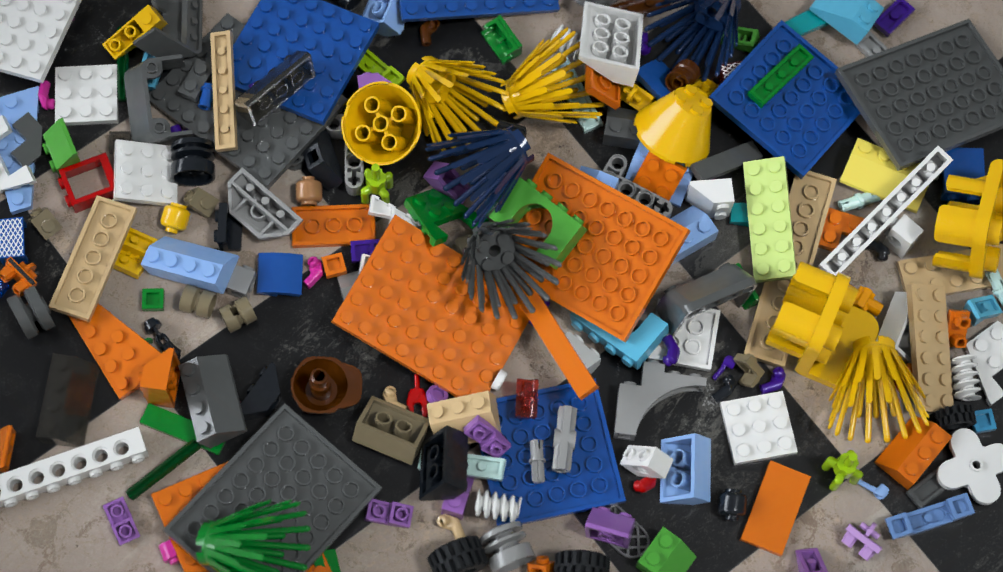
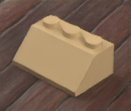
M488 390L427 404L429 424L433 435L446 425L464 432L463 428L477 415L485 419L501 433L496 395ZM468 436V444L477 443Z

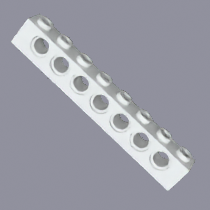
M937 146L819 264L818 268L833 275H837L838 272L842 273L953 159L942 148Z
M139 427L0 474V507H12L17 505L18 501L24 499L33 500L39 497L41 493L56 492L60 490L61 486L67 484L76 485L82 481L81 479L87 477L96 478L101 476L104 471L110 469L111 471H116L123 468L127 463L132 462L135 464L144 461L145 457H148L149 454ZM124 446L129 447L126 454H118L120 448ZM101 454L108 455L105 461H97L98 457ZM80 461L87 462L83 469H76ZM64 468L65 473L62 476H55L58 469ZM37 476H44V480L40 484H34ZM23 483L19 491H13L15 484Z

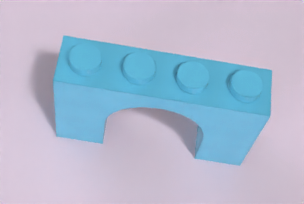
M573 312L570 313L571 325L577 331H584L588 334L591 341L596 344L598 342L605 346L604 348L611 355L616 354L626 366H633L637 370L669 333L668 323L651 312L643 323L631 333L625 343Z

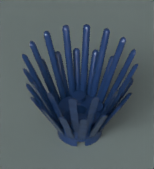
M665 0L655 4V6H663L675 3L647 14V17L691 4L645 27L644 31L647 32L658 26L664 27L686 16L648 43V47H653L664 38L666 42H669L684 31L657 57V61H663L683 42L676 49V54L682 53V55L670 69L671 71L678 62L688 57L700 41L690 60L699 65L715 36L704 64L706 67L702 76V82L707 80L724 33L715 76L717 77L723 61L726 67L728 57L732 58L734 39L736 47L738 46V14L741 10V0Z
M513 124L506 129L448 134L449 137H457L458 139L426 144L429 146L425 148L426 151L463 145L430 156L428 161H435L453 155L459 156L486 148L434 171L435 175H441L458 167L464 171L479 164L443 186L444 191H448L460 183L462 185L469 183L472 186L453 203L457 207L469 196L471 202L479 197L463 215V218L467 219L478 208L476 211L477 217L472 222V227L478 223L477 228L479 229L496 204L495 213L498 210L500 212L527 164L534 161V154L528 157L526 153L531 147L521 131L517 128L512 132Z

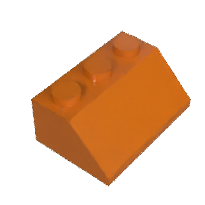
M168 348L145 364L143 372H139L137 384L140 386L144 398H146L148 403L155 406L175 407L181 374L178 366L180 362L174 348Z
M918 416L916 417L922 432L918 433L910 418L905 424L908 438L904 439L900 431L874 462L907 490L914 485L952 438L949 433L936 423L928 420L929 426H927L922 418Z

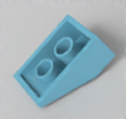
M815 0L809 10L857 45L869 32L884 10V7L875 0Z

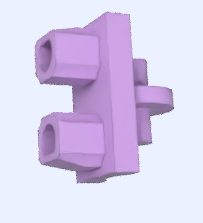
M864 522L860 524L859 527L865 531L864 534L851 524L847 526V532L842 542L852 548L857 540L864 543L865 545L858 554L868 561L875 553L878 554L882 549L881 546L868 537L870 535L877 540L880 536L874 530L877 526L875 522L870 527Z

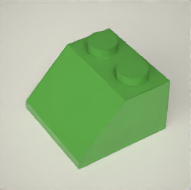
M58 119L43 134L45 142L42 143L46 155L50 154L52 157L49 163L53 173L58 172L60 176L59 169L81 161L64 119Z
M662 527L635 567L642 572H687L696 556L680 538L665 527Z

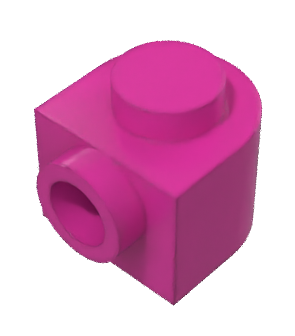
M171 540L165 541L158 546L164 563H170L171 566L180 563Z

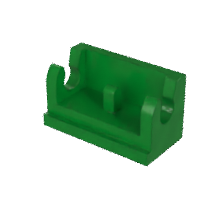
M498 15L483 26L485 30L481 32V35L503 65L522 54V44L501 15Z

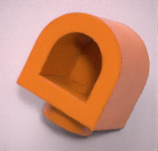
M537 556L535 560L527 563L528 572H554V561L549 560V556Z

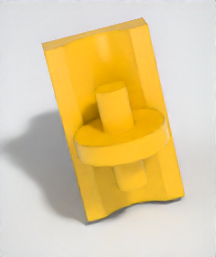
M635 83L633 87L621 85L620 99L638 111L651 104L655 98Z

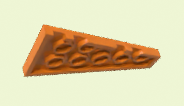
M99 303L90 322L69 316L118 398L123 400L139 389L140 386L137 384L139 372H143L144 365L160 355L161 352Z

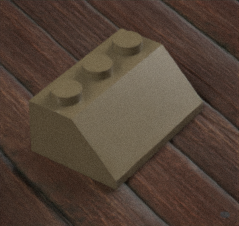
M371 396L356 423L352 441L412 465L429 428V418Z

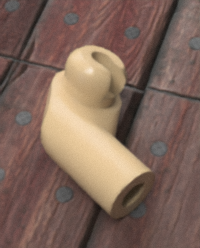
M387 386L382 394L383 400L407 410L406 405L397 401L395 387Z

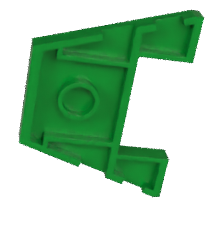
M435 189L408 197L403 204L413 220L421 224L422 233L430 237L429 243L433 247L446 242L448 235L438 227L442 224L461 219L472 229L478 225L477 223L472 227V222L477 217L475 211L467 219H464L463 215L469 208L462 204L455 207L453 205L455 200Z

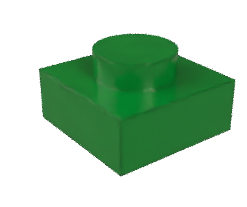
M164 288L142 289V311H164Z

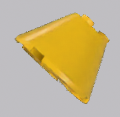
M378 81L359 88L346 103L347 107L344 116L341 119V129L347 147L358 159L372 165H391L404 159L414 149L421 134L422 117L416 100L405 88L391 82Z
M688 84L685 87L677 88L645 106L637 113L634 119V126L638 130L636 135L640 142L660 159L671 164L676 162L685 163V167H690L691 164L703 160L709 155L711 107L713 102L698 92L693 85Z

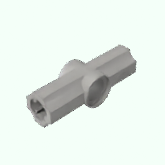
M559 406L552 462V471L557 473H570L572 452L575 449L577 432L575 431L577 408L573 406Z

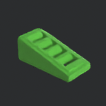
M738 27V46L736 47L734 39V48L750 53L759 43L760 35L758 29Z

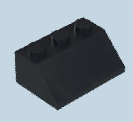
M446 425L422 443L419 500H452L467 490L469 444L468 436L463 431Z

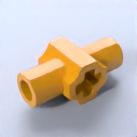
M860 286L853 306L868 311L877 317L884 305L874 299L876 295L871 289Z

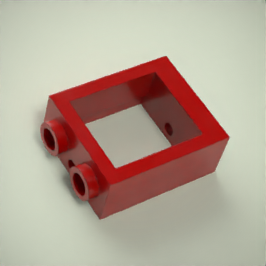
M106 152L58 170L61 176L57 178L62 190L66 189L68 194L64 198L68 208L73 207L75 213L91 208L97 195L113 200L114 172ZM102 166L110 187L75 199L68 178Z

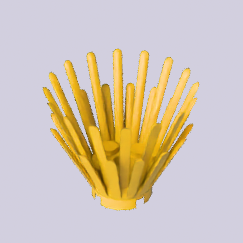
M566 27L552 40L548 39L544 43L543 39L512 76L505 80L506 83H501L500 87L506 85V91L510 94L509 96L501 95L503 104L509 114L516 113V116L513 117L514 119L526 117L577 124L575 120L563 118H597L596 116L603 115L601 112L546 111L605 106L602 102L552 103L590 96L585 91L578 92V88H565L585 81V75L564 81L573 77L574 73L570 70L584 64L580 60L574 61L544 76L565 63L566 57L579 49L580 41L542 64L576 34V31H572L560 41V38L568 31V27Z
M433 56L422 57L424 62L420 65L415 62L411 66L406 80L419 106L424 133L427 137L430 133L433 143H436V140L442 142L433 118L438 123L446 140L453 139V137L448 136L451 132L438 109L456 133L467 132V129L453 111L473 131H482L471 120L479 121V117L475 113L497 127L499 122L465 97L483 107H488V104L501 111H507L501 103L462 84L465 83L486 92L493 91L509 96L508 91L468 77L473 76L498 83H506L503 79L492 77L491 75L497 74L495 72L479 70L486 68L483 65L473 64L475 63L474 61L438 60Z
M865 336L853 342L852 354L829 398V401H831L836 394L832 404V412L828 419L830 421L828 429L832 428L836 415L841 409L835 429V436H838L841 431L848 407H852L848 440H853L856 419L862 415L866 386L865 442H871L872 406L873 417L877 419L879 418V403L884 441L886 443L890 442L886 402L889 404L891 415L893 417L897 416L902 437L907 439L908 433L893 380H895L916 431L921 433V427L902 379L924 424L929 426L927 418L930 417L913 384L923 398H926L925 394L896 351L893 339L878 336V341H871L870 336Z

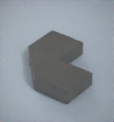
M27 112L12 124V127L25 140V142L11 152V156L22 167L25 165L30 166L41 157L42 126Z

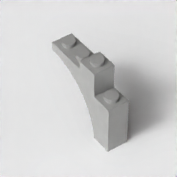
M644 361L640 386L630 381L624 382V384L620 383L613 438L634 441L640 422L652 407L663 399L678 393L704 392L707 378L696 373L682 375L678 371H668L666 373L664 372L665 364H660V361Z

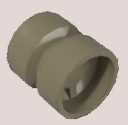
M188 284L182 293L179 310L186 313H193L195 311L197 316L209 319L216 305L217 293L209 290L201 292L200 288Z
M246 296L235 300L234 305L227 304L218 309L230 333L241 329L243 323L249 325L257 320L256 314Z

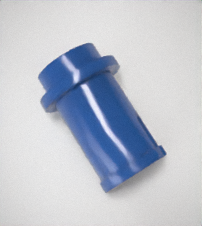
M204 83L201 86L202 93L197 107L209 111L211 110L213 100V87L211 83Z

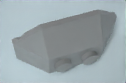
M243 167L228 181L229 214L259 240L289 236L303 222L301 217Z

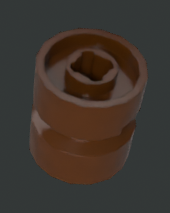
M688 59L678 62L665 78L667 89L672 92L688 84H695L700 78L701 73L698 65Z

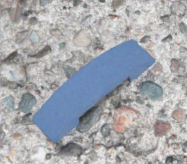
M964 493L912 512H904L885 518V522L892 540L949 524L970 516L975 511L968 494Z

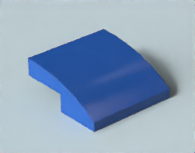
M656 59L639 68L636 79L657 100L670 93L665 84V78L670 69L662 61L658 62Z
M274 252L258 253L256 294L275 297L279 294L300 297L302 295L303 255Z

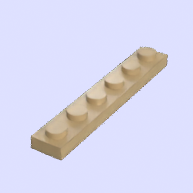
M230 30L210 33L215 150L217 152L238 150L233 34Z

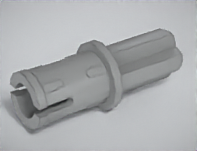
M538 439L530 440L531 459H529V464H531L532 482L535 484L544 483V463H546V459L543 454V440H539V442Z

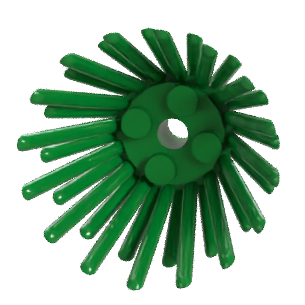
M267 500L217 521L208 520L210 523L204 522L198 531L196 545L202 546V553L196 552V557L199 563L210 566L217 572H280L276 568L249 559L306 571L308 569L306 564L279 559L284 556V552L271 549L309 551L311 549L310 545L254 540L284 539L286 537L285 533L309 532L311 530L310 526L242 529L303 517L307 512L299 511L253 519L297 507L301 503H291L292 500H288L254 511L270 504L272 501Z

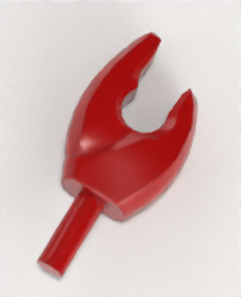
M415 374L414 389H410L407 396V408L409 411L414 412V406L420 404L422 406V416L427 418V404L429 402L426 399L424 389L420 388L419 375Z

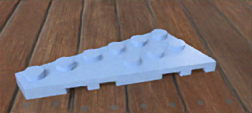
M39 86L0 97V116L6 117L13 131L0 140V154L10 175L22 168L11 156V152L25 142L12 127V124L27 112L36 121L38 120ZM35 162L29 166L33 174L35 173ZM34 184L23 185L15 190H5L12 215L33 209Z

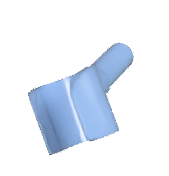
M862 480L858 482V485L873 492V495L879 500L884 499L888 495L889 489L884 484H880L876 488Z

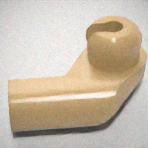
M442 514L437 518V524L442 528L452 531L455 540L466 537L458 518L448 514Z

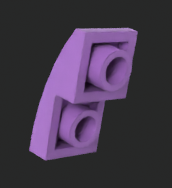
M479 415L463 428L464 434L480 443L481 450L492 457L499 458L511 448V443L494 426Z
M123 496L103 505L120 546L140 537Z
M373 499L367 505L364 521L410 528L414 506Z

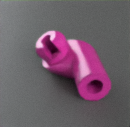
M46 80L40 83L38 97L42 108L53 110L55 109V99H49L48 94L51 84Z
M315 256L308 259L310 274L303 281L309 289L323 276L322 262Z

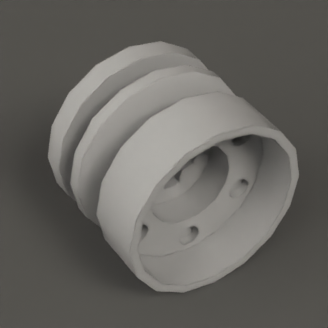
M520 521L499 525L479 538L481 545L486 546L483 548L485 554L495 553V555L488 559L492 572H510L535 558V553L529 542L519 543L526 537V533L520 531L523 528Z

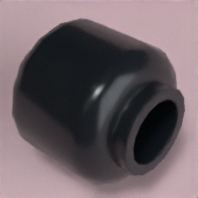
M725 489V492L719 495L718 513L725 516V520L738 521V517L746 515L747 496L742 493V490Z

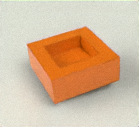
M342 252L321 257L327 279L347 274Z

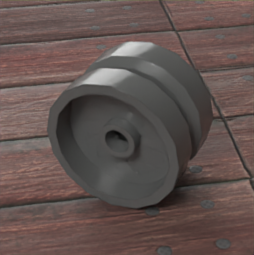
M34 285L24 290V295L28 301L26 304H24L18 294L7 298L28 340L39 333L35 321L38 320L40 326L45 331L56 326L50 315L51 311L43 296L40 297Z

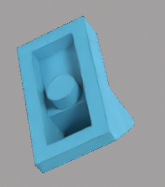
M993 294L969 299L963 310L970 311L969 318L971 319L972 326H976L985 319L997 317L1003 313Z

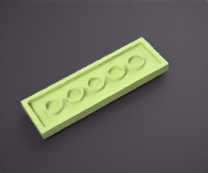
M785 157L743 162L754 279L757 283L791 279L797 270Z

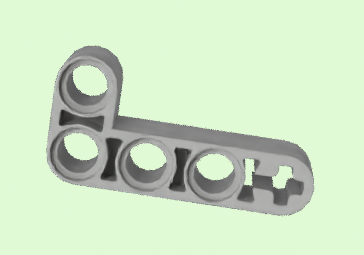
M337 114V117L326 127V131L331 139H344L341 129V119L344 114ZM331 125H338V128L331 129L329 127ZM345 143L346 191L352 196H358L364 187V161L358 159ZM352 162L359 163L357 167L350 166ZM353 177L357 179L356 185H353Z
M621 154L611 156L602 172L619 178L616 190L619 192L628 190L631 194L627 196L638 202L642 199L647 200L649 204L645 206L658 213L665 210L662 215L670 219L673 210L671 202L624 178L627 159ZM619 164L622 168L615 169L612 165Z

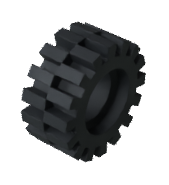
M972 404L952 405L951 407L947 406L944 409L941 408L935 411L937 425L946 432L968 428L977 423Z

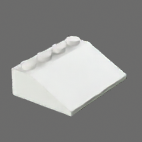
M585 1L578 59L613 83L633 87L640 68L644 14Z

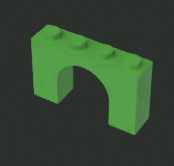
M520 177L500 212L498 210L495 213L494 209L488 217L495 222L515 219L512 223H519L527 212L536 208L547 209L552 217V229L544 243L555 245L558 250L538 248L537 252L558 260L562 264L588 229L582 226L584 221L575 214L573 217L568 215L569 209L560 202L557 205L551 201L553 197L544 190L541 193L536 190L538 185L527 178L525 181ZM550 264L554 269H558L557 266Z

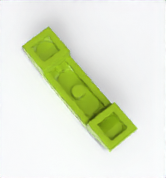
M367 49L357 66L362 73H379L397 85H400L406 79L393 66H387L369 49Z

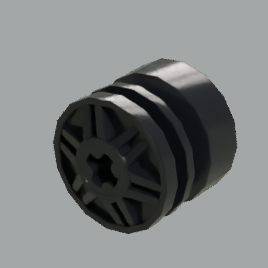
M184 137L172 142V181L179 185L192 187L212 183L215 180V164L213 163L215 159L214 143L201 137Z

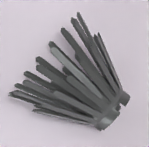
M515 219L501 222L482 223L479 229L476 226L472 230L473 235L471 239L469 237L467 239L466 251L461 260V265L465 262L461 279L464 281L466 277L470 300H473L476 266L479 310L483 313L485 303L484 273L493 314L496 319H500L498 307H501V302L495 281L513 319H518L513 304L518 303V300L509 283L530 313H534L536 309L523 292L524 290L528 296L533 294V291L525 281L545 301L550 299V296L522 269L539 282H543L544 278H546L555 285L559 284L557 278L524 257L526 256L545 266L552 264L562 267L560 261L521 245L525 244L544 250H558L555 245L516 236L548 237L545 233L531 230L532 227H526L531 225L528 222L512 223Z

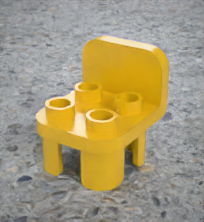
M1003 159L992 161L988 175L976 179L948 175L946 181L947 190L982 197L979 205L949 201L947 205L939 207L934 239L937 242L971 247V256L938 251L933 256L932 266L969 272V277L983 279L985 271L997 272L1001 248L992 247V245L999 246L1000 241H1003Z
M800 261L796 274L793 275L782 300L783 305L774 326L769 331L765 344L798 357L799 360L795 367V371L798 374L834 389L852 354L853 342L865 336H870L871 341H876L879 334V325L872 314L853 306L859 290L849 286L850 276L840 272L837 275H833Z

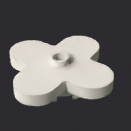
M967 428L956 430L949 440V448L954 458L943 462L938 467L936 472L937 481L947 490H956L962 487L968 488L975 502L981 505H990L1001 494V487L996 475L1003 473V444L994 443L983 447L974 431Z

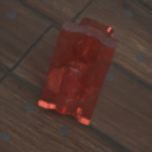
M517 378L516 418L537 419L539 379L526 380Z

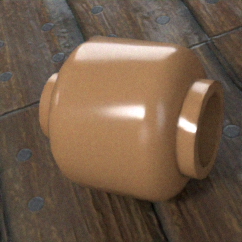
M314 176L302 177V180L295 184L296 201L301 206H317L322 201V183L315 180Z

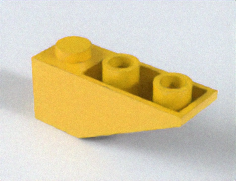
M147 5L102 45L117 60L136 48L133 45L134 40L154 27L161 30L168 23L154 7Z

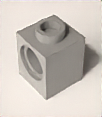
M236 265L226 287L228 294L238 298L246 296L249 300L257 281L254 269L247 265H242V267Z

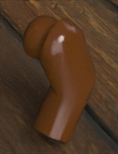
M439 20L426 21L420 27L422 46L427 47L431 45V35L439 27Z

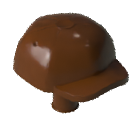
M325 356L307 357L293 373L290 388L292 390V397L303 412L309 414H333L339 409L357 405L361 400L363 381L360 370L353 365L341 363L337 358Z

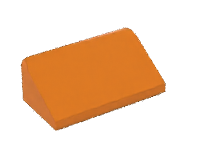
M7 425L0 429V472L4 473L9 471L16 431L12 425Z

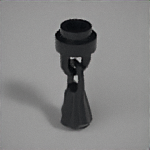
M154 317L148 319L144 323V329L147 334L155 333L156 342L162 352L168 348H174L180 360L181 350L169 340L166 334L158 331L162 326L161 322ZM163 338L166 341V343L162 344L160 341L163 340Z

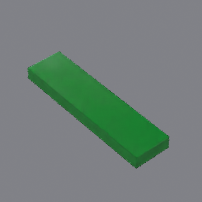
M799 43L746 95L762 108L813 60L814 56Z
M148 403L140 420L141 425L186 443L192 439L196 440L192 420ZM226 442L213 448L202 444L200 446L201 449L220 456Z

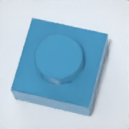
M992 408L974 411L977 423L972 428L976 434L997 429Z

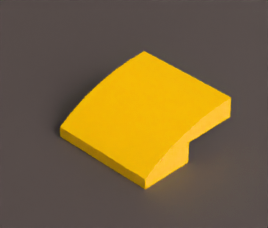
M130 227L113 269L139 279L144 271L141 265L149 245L158 239Z

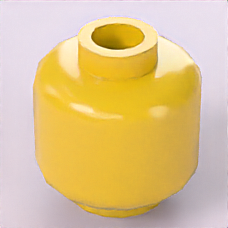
M171 202L170 205L164 207L160 223L166 227L165 231L178 234V230H186L190 218V212L186 210L187 206Z

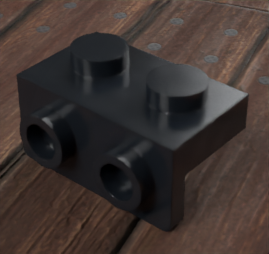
M219 203V210H215V222L218 223V230H214V242H217L219 248L223 251H241L243 225L229 214L228 203Z

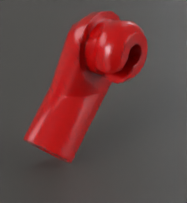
M645 477L641 480H636L633 488L636 492L646 493L655 487L657 478Z

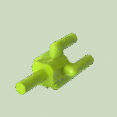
M373 164L371 169L367 168L364 171L366 186L360 191L362 204H368L370 202L369 195L374 194L380 195L381 200L389 204L390 196L386 188H393V174L391 172L383 173L378 164Z
M853 450L841 454L838 459L829 456L822 464L824 471H828L832 467L836 475L829 485L831 491H836L844 479L850 478L849 482L852 485H856L863 477V472L856 469L859 462L858 456Z

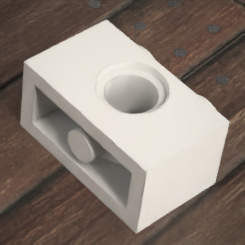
M904 214L900 220L896 217L889 225L888 230L884 233L886 238L883 244L902 259L916 244L924 230Z
M628 445L620 464L636 476L665 479L674 459L657 447Z

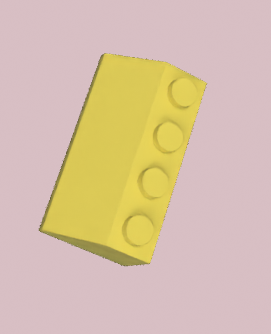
M858 138L839 182L862 192L872 193L871 195H876L884 200L920 163L898 171L882 147ZM928 186L905 208L906 210L917 213Z

